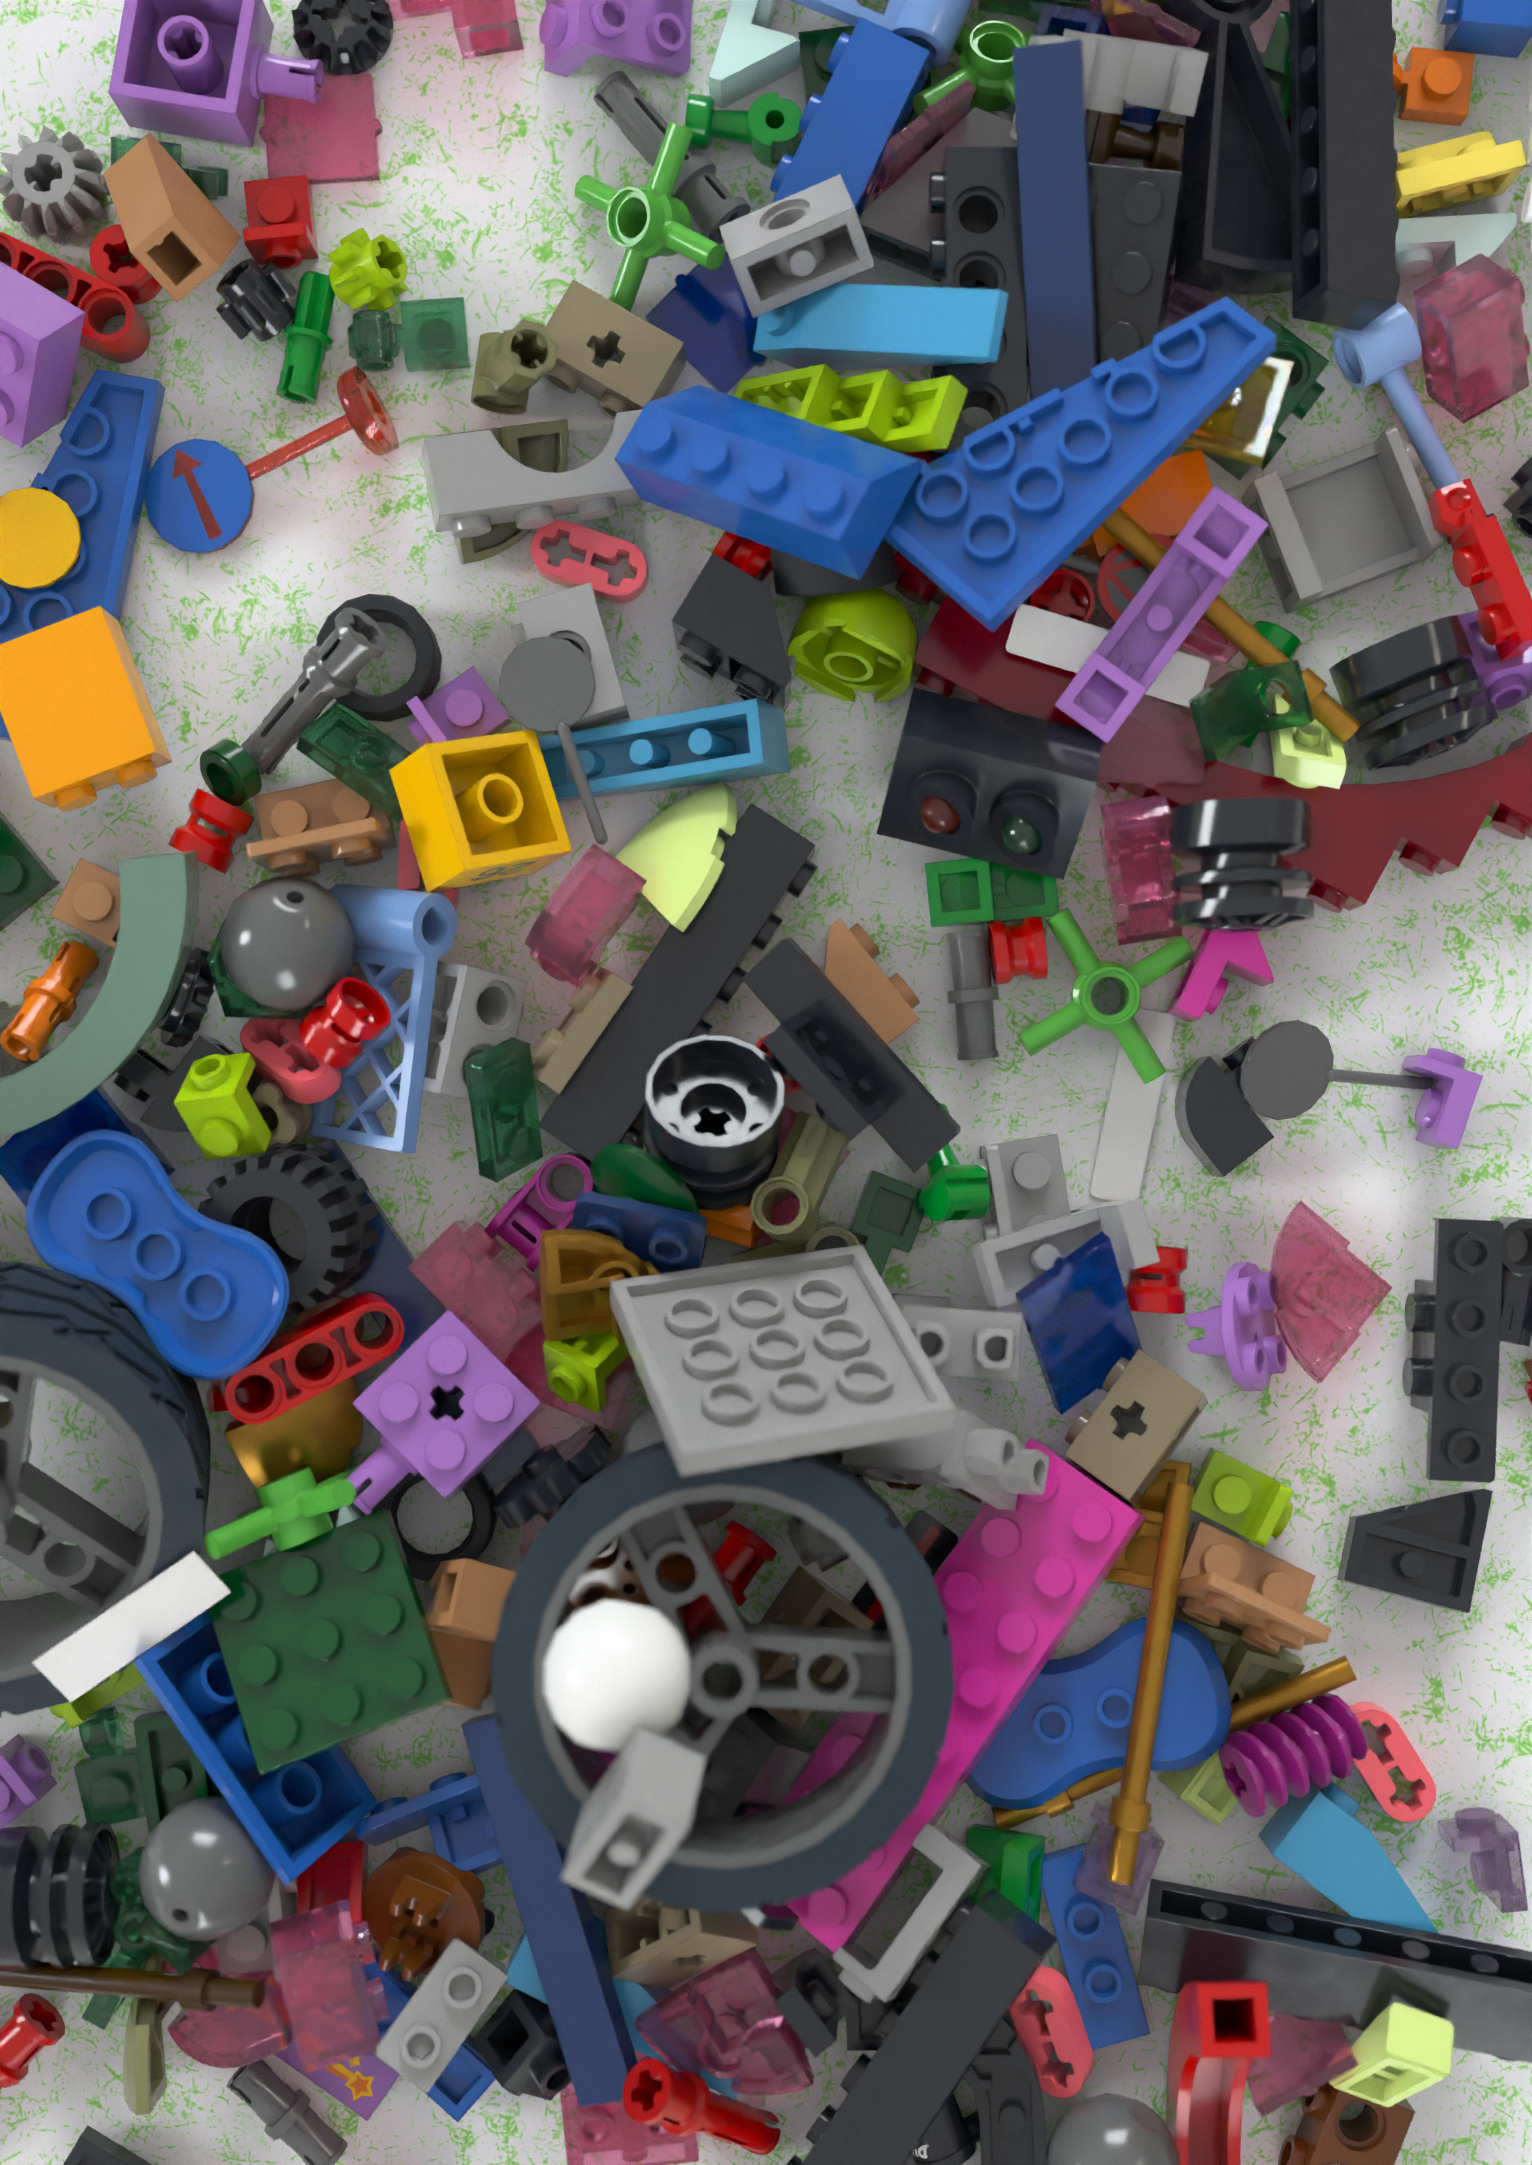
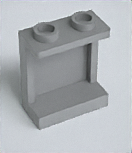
M1397 427L1382 432L1370 444L1282 478L1279 477L1278 472H1274L1256 479L1240 498L1245 507L1269 523L1257 542L1286 614L1423 562L1443 545L1441 538L1443 533L1434 530L1429 505L1418 480L1420 476L1418 456L1409 442H1403Z
M927 1822L911 1844L944 1871L881 1960L878 1961L857 1943L839 1946L832 1956L844 1968L838 1976L841 1982L868 2003H871L873 1999H881L887 2002L902 1996L918 1966L932 1949H935L945 1935L946 1931L944 1928L954 1912L966 1897L971 1898L992 1868V1866L942 1826Z

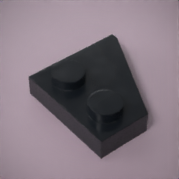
M1474 1489L1350 1517L1337 1580L1460 1613H1470L1493 1491Z

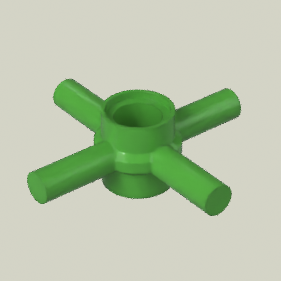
M1056 16L1024 35L1018 28L1003 21H985L975 26L973 30L964 23L954 46V50L960 55L958 71L915 94L913 97L915 112L920 118L925 120L960 100H963L971 108L976 107L988 113L995 110L1004 111L1012 104L1015 106L1012 48L1028 46L1031 36H1063L1064 29L1070 30L1068 22L1064 17Z
M669 121L648 185L638 188L628 186L618 191L589 175H584L577 181L575 186V195L579 200L606 214L607 231L613 242L626 248L609 300L630 312L632 311L649 259L658 256L669 257L679 253L713 271L720 267L725 256V250L722 245L691 230V218L688 208L680 199L671 196L694 132L692 129L673 121Z
M1068 907L1047 919V924L1078 973V976L1072 986L1071 1003L1018 1034V1038L1027 1053L1033 1056L1086 1024L1098 1030L1113 1031L1144 1084L1163 1075L1166 1070L1134 1016L1141 1003V989L1195 957L1188 941L1181 935L1127 968L1116 962H1100ZM1104 977L1113 980L1121 992L1118 1007L1109 1014L1100 1013L1094 1007L1091 1000L1093 986Z
M361 1464L319 1483H316L312 1470L308 1466L254 1489L260 1506L242 1511L237 1516L236 1521L206 1534L203 1541L208 1555L213 1559H218L270 1534L273 1537L277 1550L282 1551L333 1529L334 1525L328 1512L352 1504L356 1495L355 1488L350 1481L345 1479ZM372 1480L359 1492L364 1491L372 1483Z

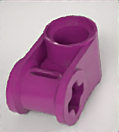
M568 1152L547 1160L528 1183L509 1199L485 1229V1232L491 1238L499 1235L527 1259L526 1267L533 1273L540 1267L541 1231L569 1229L573 1222L576 1199H565L556 1192L553 1185V1175L556 1169L562 1164H569L578 1168L584 1178V1189L582 1192L595 1193L593 1179L590 1174L591 1161L580 1153Z

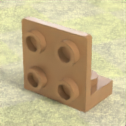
M377 769L254 796L263 841L245 845L248 859L268 869L269 872H281L282 876H297L300 878L320 873L319 864L344 859L345 866H359L383 859L381 850L397 847L382 773Z
M1202 1521L1192 1524L1186 1539L1177 1600L1184 1602L1182 1611L1185 1614L1213 1626H1219L1221 1621L1226 1622L1243 1631L1240 1637L1242 1641L1259 1650L1277 1654L1279 1648L1302 1650L1303 1645L1327 1642L1332 1630L1330 1627L1302 1614L1316 1577L1315 1575Z

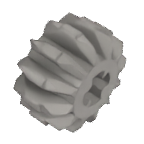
M43 125L39 141L35 143L27 136L18 133V142L22 149L18 155L0 152L1 162L9 171L0 175V193L6 197L2 202L4 211L12 221L22 222L21 227L30 237L37 240L47 232V235L54 243H59L63 246L67 230L71 228L79 236L87 238L88 230L83 221L87 217L105 219L104 209L97 200L110 195L103 175H100L103 171L101 160L93 150L84 149L85 146L80 138L70 131L59 139L52 129Z

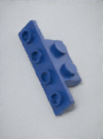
M463 1772L443 1776L429 1785L430 1792L411 1800H407L406 1797H394L379 1802L370 1812L371 1816L360 1820L354 1826L357 1838L377 1846L429 1825L436 1854L460 1870L470 1871L477 1875L504 1864L476 1773L468 1777Z

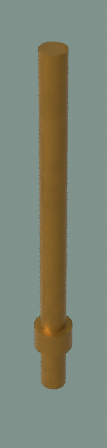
M1120 507L1100 525L1151 572L1154 571L1168 552L1165 547ZM1218 595L1216 596L1202 618L1285 692L1281 697L1299 714L1306 710L1344 744L1362 724L1324 691L1327 683L1309 667L1302 671Z
M1168 1482L1119 1796H1112L1108 1824L1114 1826L1106 1879L1126 1885L1133 1884L1141 1832H1148L1152 1804L1146 1802V1795L1194 1486Z
M1342 1656L1231 1704V1721L1227 1735L1357 1680L1347 1657ZM1124 1767L1107 1769L1088 1775L1054 1799L1032 1809L1012 1810L994 1806L991 1808L1000 1831H1006L1048 1813L1050 1818H1054L1074 1809V1801L1122 1781Z

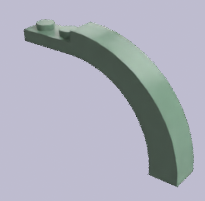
M197 850L130 857L117 861L121 896L120 926L115 953L107 977L88 1012L62 1043L33 1065L16 1073L0 1077V1138L26 1130L54 1117L100 1087L125 1066L148 1040L159 1024L180 985L192 950L198 919L199 901Z

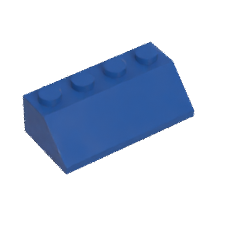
M696 385L646 403L615 457V461L641 500L858 580L862 578L922 469L921 462L918 459L701 385Z
M209 1609L197 1615L133 1661L284 1885L297 1878L379 1804L340 1745L272 1773L259 1774Z

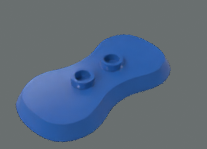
M102 1129L87 1132L62 1148L35 1183L28 1200L25 1217L26 1230L31 1244L39 1257L53 1270L71 1274L80 1282L84 1279L98 1288L109 1292L124 1303L136 1316L144 1332L167 1360L168 1365L174 1370L194 1379L207 1381L226 1379L250 1364L274 1336L286 1312L289 1300L288 1278L283 1264L276 1253L259 1237L245 1230L209 1219L187 1204L171 1184L159 1160L141 1141L119 1131Z
M1147 1617L1134 1620L1120 1627L1103 1641L1085 1652L1066 1658L1048 1660L966 1779L965 1783L977 1797L990 1805L1003 1809H1032L1054 1799L1088 1775L1107 1769L1124 1767ZM1175 1618L1150 1769L1152 1771H1180L1202 1763L1211 1757L1223 1744L1229 1732L1231 1721L1229 1688L1216 1652L1198 1629L1185 1621Z

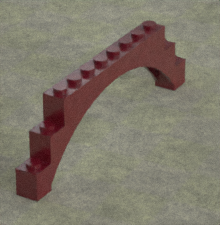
M931 450L901 453L920 461L924 459L927 464L931 463ZM898 551L894 556L895 582H897L895 589L902 596L917 604L928 606L929 602L933 601L940 605L916 650L913 676L917 678L914 684L918 689L1087 730L1054 706L1077 675L1076 673L1015 655L1006 650V643L1017 609L992 633ZM1128 716L1109 743L1102 742L1096 786L1110 792H1116L1118 787L1141 798L1138 806L1143 811L1165 822H1169V810L1173 807L1209 800L1270 797L1292 798L1309 802L1311 804L1312 848L1295 855L1282 857V867L1301 869L1312 873L1313 884L1306 887L1309 889L1306 897L1324 909L1340 913L1343 908L1350 911L1366 904L1394 850L1401 853L1398 861L1402 865L1419 874L1433 876L1434 872L1441 875L1460 866L1486 815L1492 817L1490 825L1497 831L1515 839L1524 840L1526 836L1532 838V732L1511 742L1506 753L1476 766L1428 778L1379 784H1341L1339 789L1321 785L1315 788H1301L1290 784L1283 778L1267 776L1213 760L1169 741Z

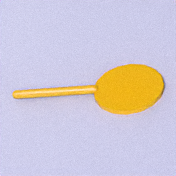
M33 487L11 490L0 497V579L10 586L31 590L49 587L64 578L78 560L82 543L79 521L70 506L52 492Z

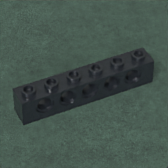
M1017 146L945 147L941 172H930L929 213H941V236H931L930 278H941V287L961 288L960 285L963 282L977 279L985 282L990 289L1002 290L1008 293L1009 296L997 362L932 365L931 379L952 375L968 389L961 412L970 407H980L987 410L995 421L1027 404L1026 303ZM968 216H979L990 224L991 230L982 234L971 233L962 226L960 221ZM961 412L948 448L931 450V462L961 447L965 436L979 430L967 425L961 416Z

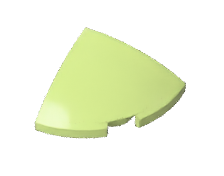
M722 781L702 788L664 810L645 825L615 857L620 867L642 894L673 926L684 932L703 906L725 865L720 860L725 843L724 839L718 835L719 828L731 837L736 831L737 801L732 789Z

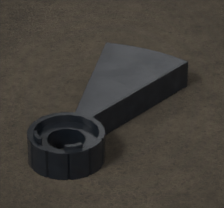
M1147 0L1151 12L1160 25L1175 39L1191 48L1209 53L1194 117L1186 115L1182 173L1188 178L1176 251L1174 282L1209 291L1236 294L1281 293L1292 290L1291 134L1249 28L1268 10L1273 0Z

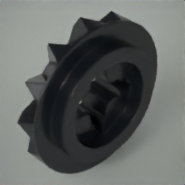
M301 0L297 9L292 10L294 39L301 54L307 60H321L324 73L330 75L352 76L372 68L383 58L393 37V17L386 0ZM345 4H348L352 20L357 24L356 26L346 25L343 34L339 35L338 43H336L335 33L327 18H338L341 9H344Z
M196 947L190 953L180 985L165 1015L157 1025V1028L161 1029L162 1044L176 1048L184 1047L192 1040L194 1033L199 1030L201 1020L204 1014L208 1012V1004L214 993L213 985L218 975L214 953Z

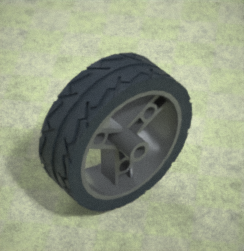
M0 1262V1395L9 1400L0 1402V1556L55 1591L22 1600L0 1601V1718L1 1712L20 1715L68 1702L69 1700L32 1662L193 1551L200 1556L205 1532L210 1485V1430L195 1380L179 1373L168 1365L167 1360L144 1332L136 1316L118 1298L84 1279L80 1283L71 1274L23 1262ZM37 1378L66 1389L100 1413L126 1443L143 1478L148 1506L142 1522L135 1531H132L29 1463L32 1449L30 1429ZM19 1505L41 1523L35 1524L14 1513L15 1507ZM61 1541H68L77 1545H65ZM133 1659V1660L130 1661L128 1664H126L125 1666H123L122 1668H120L119 1670H117L116 1673L122 1672V1671H123L125 1668H127L135 1659ZM109 1677L98 1683L93 1688L109 1681Z
M666 1440L629 1452L579 1486L547 1523L529 1547L503 1601L491 1659L497 1732L513 1780L544 1827L547 1826L553 1838L569 1851L581 1810L610 1768L591 1747L575 1742L554 1720L544 1694V1661L555 1634L563 1626L569 1596L579 1575L606 1544L619 1536L654 1609L658 1610L679 1631L690 1657V1698L692 1703L702 1713L709 1715L699 1727L693 1726L685 1717L680 1715L679 1719L662 1737H670L677 1740L684 1748L705 1757L707 1760L734 1716L742 1713L748 1706L876 1713L863 1742L839 1771L806 1796L762 1813L735 1817L692 1814L689 1829L638 1896L643 1897L645 1895L656 1903L713 1913L762 1909V1905L777 1906L828 1888L871 1858L869 1853L882 1848L918 1806L940 1759V1756L936 1754L941 1752L945 1744L955 1691L952 1646L948 1620L930 1569L890 1506L847 1467L820 1453L680 1476ZM715 1499L755 1502L803 1518L836 1540L865 1572L882 1603L888 1631L750 1623L742 1616L687 1504ZM673 1552L684 1553L694 1561L697 1573L689 1582L683 1584L671 1583L660 1573L658 1566L660 1559ZM704 1593L710 1597L718 1612L707 1616L697 1626L693 1639H691L679 1605L691 1602L698 1595ZM758 1648L797 1654V1676L793 1679L758 1680ZM822 1654L838 1655L846 1662L845 1672L834 1682L824 1683L817 1681L808 1671L813 1660ZM717 1660H728V1661H730V1662H732V1663H731V1664H719V1663H717V1662H715V1661H717Z

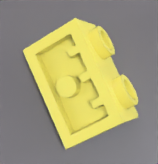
M1482 131L1397 153L1395 209L1398 211L1399 219L1414 218L1503 195L1527 165L1521 139L1496 145L1492 134L1489 131Z

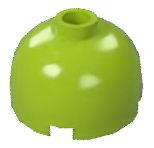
M882 587L847 593L813 596L806 603L792 629L786 650L787 657L789 658L791 655L795 657L794 672L802 681L819 692L840 700L852 702L855 701L856 697L854 690L865 693L876 692L874 703L887 702L901 696L911 683L915 668L914 659L918 646L917 631L913 618L905 606Z

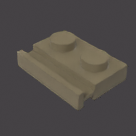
M602 967L598 969L594 976L589 973L570 998L568 1005L571 1007V1010L558 1029L551 1027L535 1048L531 1059L535 1062L529 1071L540 1082L560 1094L633 986L615 973Z

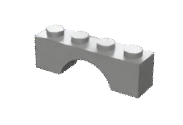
M642 410L617 413L609 429L605 448L588 464L567 472H543L519 463L500 446L490 429L425 438L421 458L435 531L452 530L453 536L456 538H470L490 532L491 525L516 521V526L519 529H534L553 523L555 521L554 516L578 513L581 520H598L616 514V507L641 504V510L645 512L666 510L641 500L615 461L617 453Z

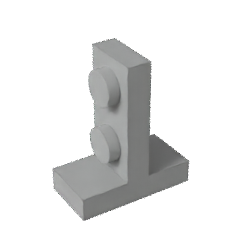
M1141 1197L1089 1204L1070 1210L1071 1214L970 1245L989 1308H1000L1111 1271L1138 1269L1159 1262L1160 1259Z

